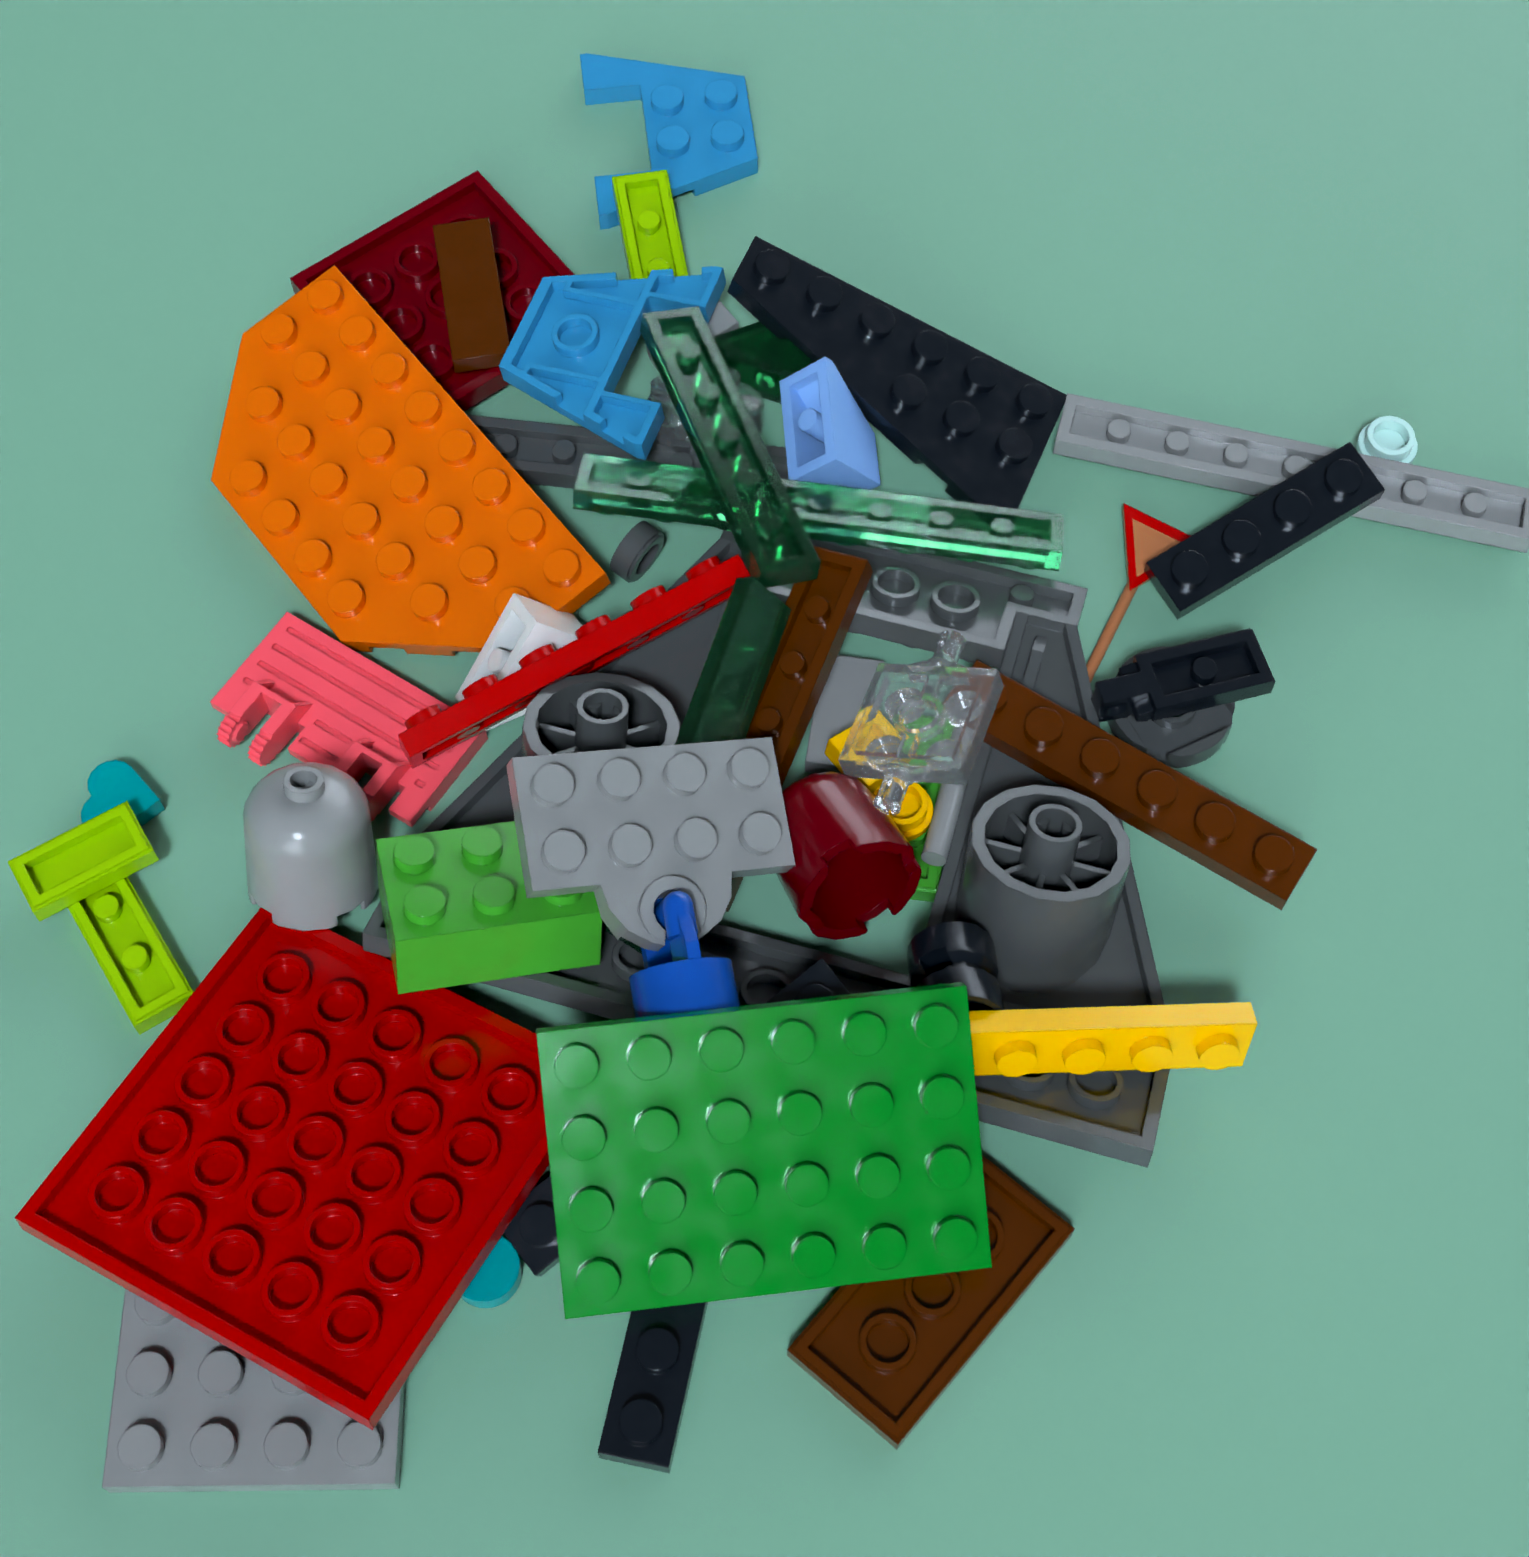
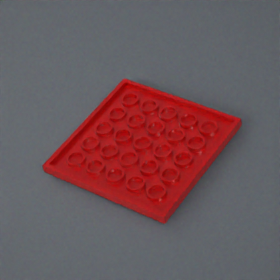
M260 908L19 1211L15 1219L22 1230L373 1430L549 1165L536 1033L446 988L398 994L391 960L381 955L364 951L363 946L329 929L300 931L280 927L273 923L272 913Z

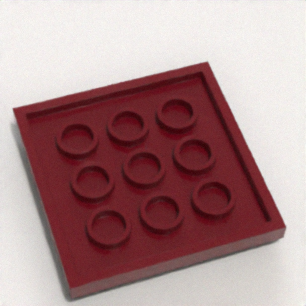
M477 170L294 275L290 280L293 291L296 294L335 265L463 411H466L509 385V383L503 380L499 367L455 373L433 225L489 217L509 344L542 278L575 274Z

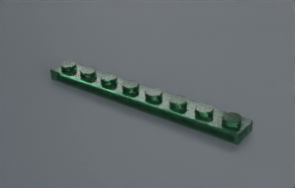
M583 453L573 490V509L594 511L603 515L618 514L649 518L664 523L680 522L711 526L726 531L742 530L773 534L782 538H804L835 542L843 546L858 545L889 549L904 554L920 553L957 558L966 562L982 561L1013 565L1029 570L1059 571L1063 554L1062 514Z

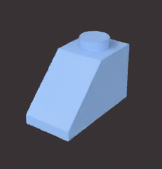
M823 357L780 380L789 483L833 508L880 486L875 433L833 361Z

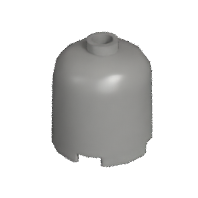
M317 762L292 763L273 770L261 779L249 794L243 811L247 885L251 903L258 904L261 908L272 913L274 924L300 931L330 929L338 925L337 916L352 911L359 904H361V909H366L371 904L378 889V875L369 802L366 793L357 781L349 774L332 765Z

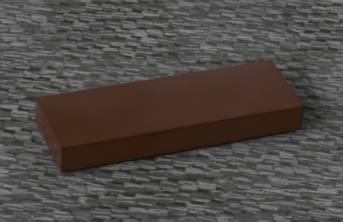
M489 217L433 225L455 373L499 367L509 346V338Z

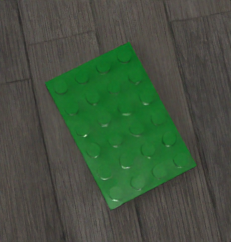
M956 982L536 1028L565 1319L992 1268L967 986L964 983Z

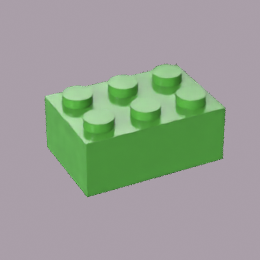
M515 821L375 839L379 897L398 994L600 965L602 919L594 892L526 898Z

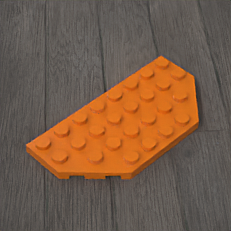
M335 265L242 334L211 481L342 644L354 651L372 652L373 647L404 649L407 654L455 656L456 651L480 652L513 593L549 605L556 611L572 614L611 584L606 572Z

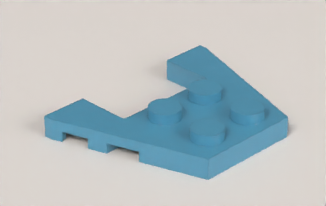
M589 53L580 54L585 105L642 101L651 168L650 171L594 177L600 230L610 229L619 225L612 191V177L667 170L672 197L688 191H692L694 196H698L758 173V155L745 76Z
M718 266L702 267V275L675 277L673 269L651 270L648 278L618 280L616 272L543 277L499 364L503 380L634 457L646 460L665 419L662 404L613 392L652 312L709 323L726 285L724 268Z

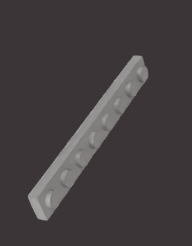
M1067 393L1053 454L1258 497L1337 449ZM1360 454L1385 491L1379 500L1353 514V517L1527 553L1529 549V488Z

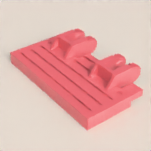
M289 612L285 613L210 701L214 709L225 715L218 727L217 739L230 748L240 745V742L244 741L245 736L251 733L266 714L271 716L260 729L259 734H256L247 753L249 754L248 758L261 767L266 766L268 763L270 764L293 736L299 732L300 734L288 747L290 755L302 762L332 765L349 774L357 783L365 773L372 776L363 788L369 802L371 822L375 820L377 814L381 813L396 792H399L400 795L388 809L389 813L408 826L413 827L426 809L432 811L488 739L487 732L484 730L423 764L412 768L400 747L398 734L407 730L404 724L405 721L429 706L438 704L442 711L450 706Z

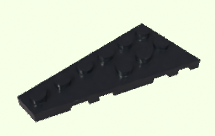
M755 236L727 292L778 339L788 338L811 359L808 365L823 357L832 360L865 418L913 463H924L948 485L945 492L960 506L966 501L988 522L985 528L1001 542L1012 524L1064 406L1067 395Z

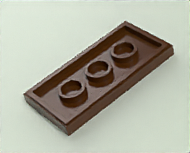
M983 1155L982 1162L992 1268L841 1286L787 1349V1356L896 1450L1066 1244L1075 1229Z

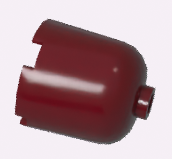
M830 771L804 777L792 783L782 792L796 865L788 872L776 874L798 917L808 924L815 936L833 940L857 937L868 931L864 922L877 917L885 909L888 908L892 915H896L904 908L916 892L922 873L921 867L915 859L911 844L877 797L856 777Z

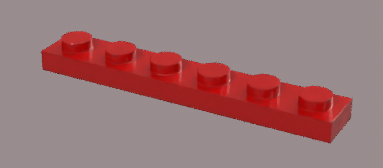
M739 554L724 562H721L718 556L708 558L685 574L688 581L669 591H666L663 585L647 590L630 603L633 608L632 611L611 621L606 614L587 622L575 631L577 640L555 651L553 645L548 644L532 651L518 662L521 667L519 671L500 681L496 674L488 675L462 691L465 699L442 711L440 706L436 704L412 715L404 723L407 730L398 734L400 747L411 767L415 768L524 710L543 688L568 676L593 673L743 593L751 575Z

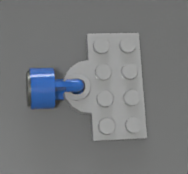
M772 737L512 757L506 768L526 898L594 892L601 919L615 938L618 940L622 937L641 947L644 969L629 977L635 1017L740 1006L732 960L724 957H701L699 940L722 920L732 897V878L785 873L796 865Z

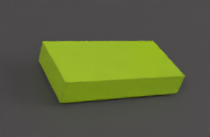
M128 801L7 862L32 912L40 922L157 862L159 859Z

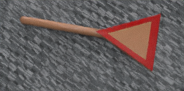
M1125 503L1122 505L1127 584L1086 664L1090 683L1138 587L1150 580L1144 572L1146 563L1190 537V535Z

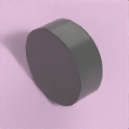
M647 521L639 522L620 542L611 559L610 570L628 583L637 581L650 569L660 554L664 544V534Z

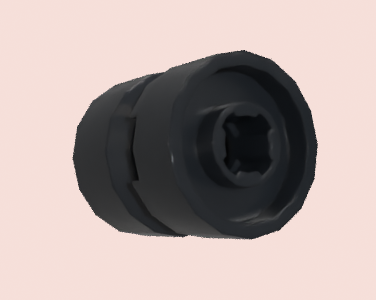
M942 922L925 928L913 937L907 947L911 987L962 982L967 986L969 1011L1005 1010L1001 986L997 981L998 967L994 943L987 931L978 925L967 922Z

